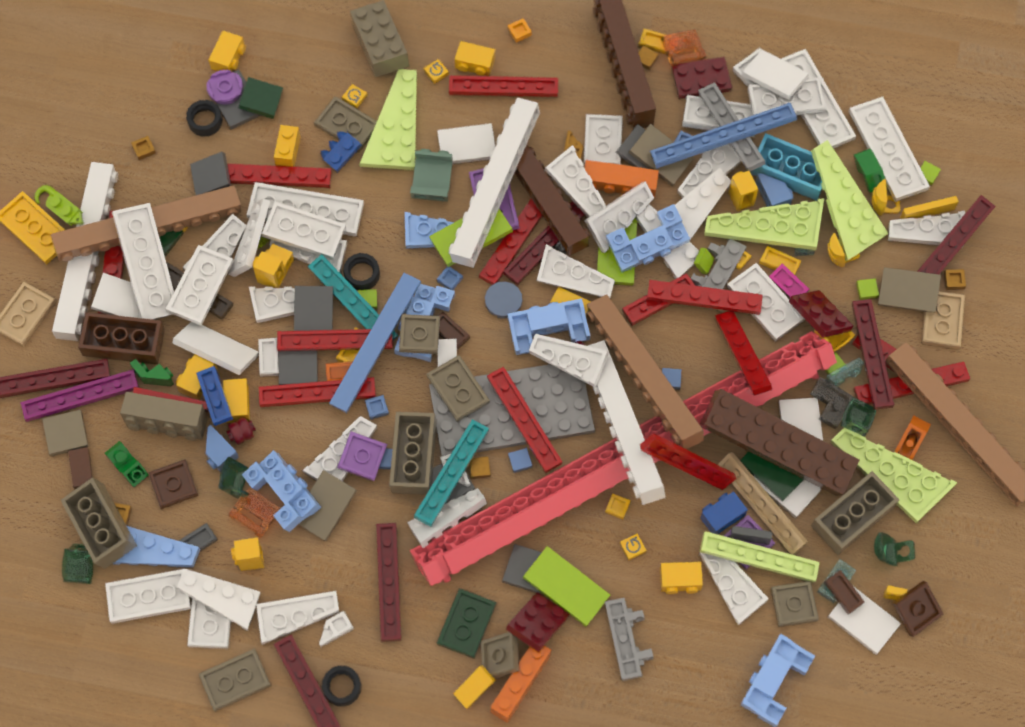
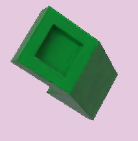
M867 149L853 154L857 171L863 174L867 191L871 193L885 179V176L872 149Z
M137 359L130 363L135 374L144 384L170 387L174 385L172 381L173 374L167 367L163 368L161 364H158L149 371L147 366L143 362L140 364Z
M118 441L104 453L133 487L149 476L143 466L130 454L122 442Z

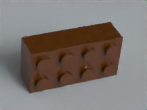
M86 312L78 348L82 356L122 361L137 359L141 363L158 364L165 328L161 320Z

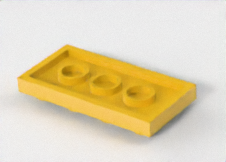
M22 191L0 210V222L47 265L56 257L51 234L64 231L65 229Z

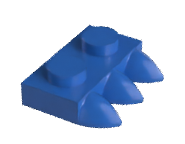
M337 132L339 142L329 141L331 151H320L322 159L337 173L362 146L348 132Z

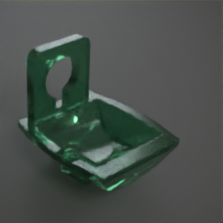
M852 397L845 409L841 426L865 437L874 421L876 410L871 405Z
M227 457L220 473L218 488L235 498L248 497L249 493L243 490L246 480L242 476L248 467Z
M879 532L875 538L874 551L877 558L890 566H898L897 563L911 561L916 557L915 544L912 540L896 543L890 535ZM904 546L910 548V553L906 557L897 552Z
M72 544L69 549L64 550L62 560L63 582L91 584L93 560L84 544Z

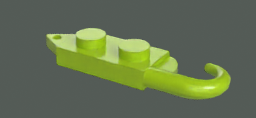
M44 185L37 189L34 196L37 204H40L39 196L43 192H47L49 197L46 201V207L70 226L84 224L82 219L83 212L54 188Z

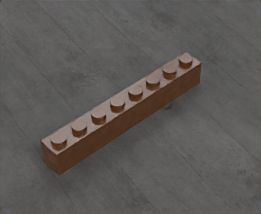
M526 145L514 172L569 256L589 247V232L586 228H582L577 214L574 215L572 213L569 202L567 200L564 201L559 187L554 186L552 177L544 171L545 168L542 161L536 159L534 149Z

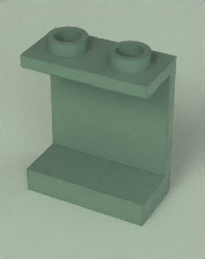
M429 149L415 150L416 161L413 186H411L410 190L411 198L448 202L453 163L452 154L443 150L438 152H431Z

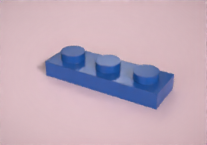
M215 366L197 372L196 374L213 424L217 426L232 420L233 417Z

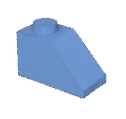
M762 173L757 174L755 183L767 207L782 204L791 205L794 198L793 192L787 187L785 182Z
M208 426L206 441L208 460L206 462L213 470L217 468L220 472H223L239 457L236 450L213 426Z

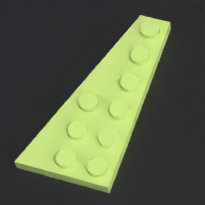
M398 70L359 167L415 169L417 70Z
M827 140L812 149L811 153L816 170L820 173L822 179L821 186L826 192L827 206L834 228L837 229L838 241L843 248L846 262L889 233Z
M824 198L814 202L802 201L800 204L794 205L782 204L763 207L755 211L743 210L742 213L707 216L705 236L817 250Z
M845 427L830 442L836 448L860 459L857 468L865 476L873 471L898 497L899 502L897 506L915 523L922 519L958 483L942 477L941 474L935 471L932 472L924 468L921 464L896 452L893 453L880 444L866 440V437Z

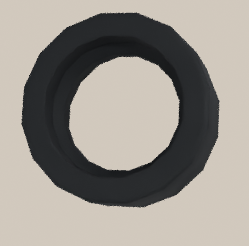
M199 100L194 102L187 110V123L194 134L202 137L210 136L220 129L222 115L218 105L214 102ZM207 110L214 113L215 119L211 124L206 126L195 124L194 116L197 113Z
M367 253L354 254L344 264V277L355 290H369L377 284L380 270L378 262L373 256ZM365 263L372 267L373 274L367 280L358 281L351 276L352 267L356 264Z
M339 665L326 672L322 680V689L325 698L331 704L345 707L358 699L361 693V682L354 669ZM340 674L349 676L354 683L352 693L344 698H338L330 691L331 680Z

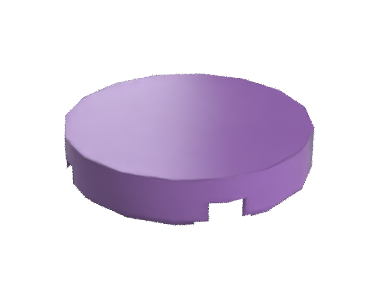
M219 70L213 73L206 84L210 98L214 102L223 105L237 101L243 92L242 79L237 73H233L230 70Z

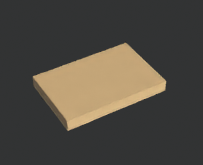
M23 282L0 313V334L24 347L56 303V300Z
M939 291L936 313L924 312L921 344L960 349L965 295Z

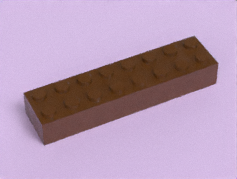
M594 0L593 14L595 18L598 17L599 33L603 34L602 43L604 48L608 50V62L612 63L613 66L611 68L612 76L618 82L616 83L618 94L622 95V108L627 111V124L631 125L632 131L637 125H640L642 128H648L650 124L654 126L656 106L622 0Z
M723 389L714 392L699 424L711 433L836 496L845 494L860 460Z

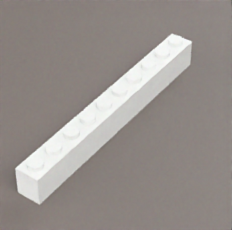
M517 98L515 104L511 105L509 118L504 121L503 132L498 135L496 148L491 151L489 164L484 167L482 180H479L477 183L475 196L471 197L468 212L466 211L463 215L461 228L457 229L456 239L449 247L452 262L474 268L539 117L540 110L537 102Z
M91 162L80 209L83 212V225L105 220L110 214L111 206L109 204L110 200L114 198L113 186L118 180V172H116L113 164ZM99 251L92 252L89 256L74 257L68 261L52 329L56 339L79 340L83 328V318H85V313L88 312L87 301L91 299V283L95 282L94 270L95 266L99 264Z
M605 341L588 345L589 347L608 352L596 388L593 387L595 395L599 394L600 396L598 398L600 408H605L606 412H603L605 421L611 424L609 430L612 438L616 437L617 439L615 445L618 453L622 452L623 454L621 456L623 467H628L629 469L627 476L630 483L634 482L635 487H633L636 499L640 498L642 505L666 498L664 486L651 455L641 451L640 444L645 439Z

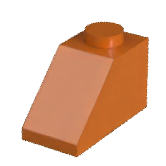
M913 415L894 452L913 460L931 424Z

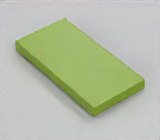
M500 209L496 214L482 248L513 232V228ZM463 218L429 236L447 267L455 264L452 262L449 254V247L456 239V231L459 227L461 228Z
M636 217L632 220L629 227L624 229L629 240L637 237ZM598 246L597 271L615 280V285L634 286L635 267L622 273L610 246L605 253H602Z
M548 546L523 576V579L585 627L610 596L609 593Z

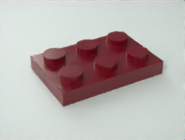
M725 57L673 64L671 67L678 99L687 98V95L698 97L700 96L698 90L714 82L721 93L732 91Z
M820 290L790 297L789 303L822 338L851 332L854 325Z
M536 592L509 622L505 630L540 652L566 622L570 614Z

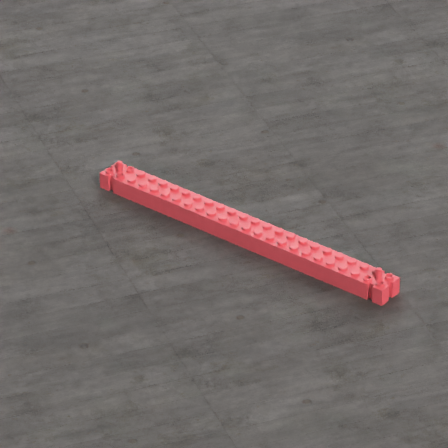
M811 331L800 337V341L796 343L791 342L761 358L759 361L772 384V390L754 396L741 370L683 402L699 424L714 392L719 389H723L756 407L761 406L766 401L780 396L786 390L796 387L806 379L819 378L817 370H827L837 363L832 345L825 339L820 340V336ZM655 416L639 425L645 440L654 433L673 442L672 434L664 429L660 417ZM702 428L704 436L708 433H711L710 431ZM615 438L457 524L453 528L444 531L443 535L435 539L433 537L426 547L422 548L419 545L411 549L410 553L418 570L425 576V579L431 586L442 581L449 582L451 580L449 573L456 574L460 572L461 569L468 565L475 564L479 559L493 554L499 548L511 544L519 537L529 534L530 531L537 527L544 526L548 521L562 516L568 510L580 506L588 499L594 498L599 493L613 488L617 483L628 479L627 472L629 469L628 467H623L621 461L623 454L622 452L618 453L615 445L617 439ZM651 456L654 463H656L657 461H661Z

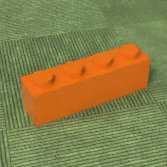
M591 160L585 161L584 169L590 175L596 190L606 193L625 194L641 182H646L655 198L659 170Z
M529 646L519 662V671L511 674L490 707L492 714L506 723L510 721L550 658L551 649L544 646L538 652Z

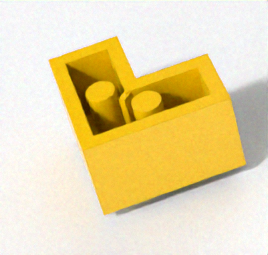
M273 243L270 249H266L265 252L261 251L259 257L256 256L253 261L257 282L267 287L279 288L294 262L293 252Z

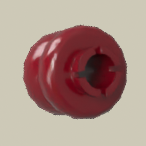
M241 417L237 421L228 424L229 430L226 433L231 442L235 441L237 445H240L245 440L253 439V431H256L251 420L247 421L245 417Z

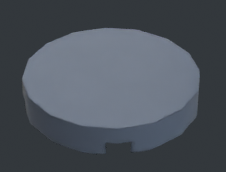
M506 281L497 282L487 290L485 306L492 315L498 318H507V314L518 312L521 308L522 293L513 283Z

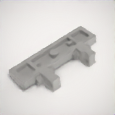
M729 239L726 246L710 243L707 250L716 257L715 261L717 262L709 276H696L693 273L691 280L694 285L724 289L747 246L733 239Z
M625 598L606 601L605 606L622 681L642 677L640 666L644 665V661L653 659L652 649L639 651V647H635L631 627H634L633 623L645 620L643 610L632 612V608L627 609Z

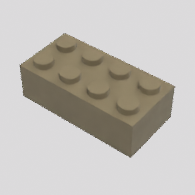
M384 0L350 11L352 25L375 78L409 67L408 53Z
M131 392L125 393L120 412L126 426L131 430L139 431L143 429L152 434L166 433L170 437L183 436L191 441L203 439L208 419L201 404Z
M396 412L389 483L392 493L426 495L431 488L437 428L435 413Z
M872 471L816 517L811 527L839 555L893 510L898 504L899 499Z
M92 477L61 499L94 564L106 569L137 547L102 482Z

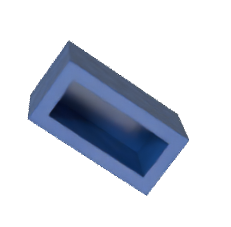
M733 491L729 495L728 493L723 494L714 505L710 503L702 509L703 512L700 519L711 533L718 535L745 517L748 509Z

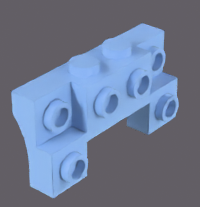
M674 204L657 211V217L662 226L629 240L624 228L606 235V240L622 273L642 263L647 265L660 255L661 257L667 256L671 253V250L690 242V237Z
M420 284L405 313L408 315L433 316L435 308L449 312L451 301L455 297V291L440 286L434 288ZM401 320L399 323L398 330L401 329ZM399 336L394 349L396 355L431 362L432 354L399 352Z
M582 298L562 303L552 302L543 307L533 306L528 310L507 314L516 355L530 353L529 348L535 334L547 335L568 330L572 343L580 340L582 342L590 340Z
M273 450L261 463L255 462L242 476L256 491L266 483L271 486L285 504L273 516L284 530L291 532L301 521L315 514L321 506L306 488L308 484L301 477L298 478L296 476V469L291 464H287L281 455Z
M780 634L769 655L766 656L764 654L758 664L761 666L759 673L754 672L749 680V683L752 685L741 706L758 715L759 719L776 727L786 707L772 700L789 668L804 676L815 655L804 650L788 637Z

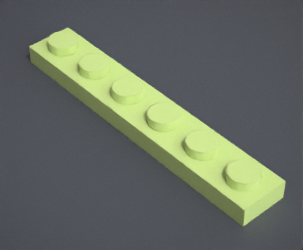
M706 531L703 533L699 551L813 583L816 582L820 563Z

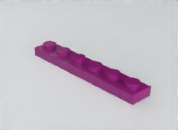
M133 369L20 403L24 419L28 422L131 392L134 387L139 388Z

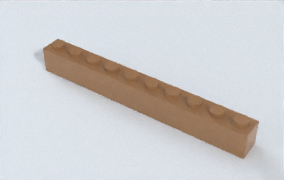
M230 186L154 206L151 209L158 234L163 236L167 232H178L189 226L197 227L204 222H215L220 218L230 217L232 214L236 216L238 213H241V204L235 186ZM113 218L51 234L58 262L70 261L74 257L89 256L92 252L107 251L111 247L121 246Z
M606 294L588 303L586 315L589 321L595 323L598 334L604 336L607 347L609 349L612 348L616 360L622 362L627 376L631 375L634 386L637 390L640 389L642 391L645 402L652 405L654 415L661 418L664 429L672 434L673 442L685 449H689L704 441L703 429L609 296Z
M905 342L890 354L885 362L1016 507L1024 502L1025 472L1019 462L1014 461L1010 457V453L1005 447L1000 446L994 434L988 432L983 427L982 421L970 413L969 407L965 403L960 402L956 393L943 383L944 381L939 374H935L930 369L929 363L920 358L917 350L912 345Z

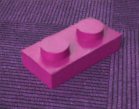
M783 263L769 276L789 297L809 291V288Z

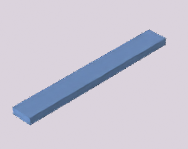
M790 102L651 150L650 153L657 169L796 121L797 116Z
M403 273L329 403L331 406L345 413L349 411L399 323L402 314H404L420 286V280Z

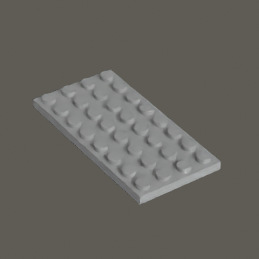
M551 364L507 371L549 440L595 433L584 381ZM487 375L475 376L474 378L489 398L490 403L458 422L433 385L429 384L433 411L437 419L436 427L441 456L453 452L472 419L489 428V432L477 452L527 444L488 381Z

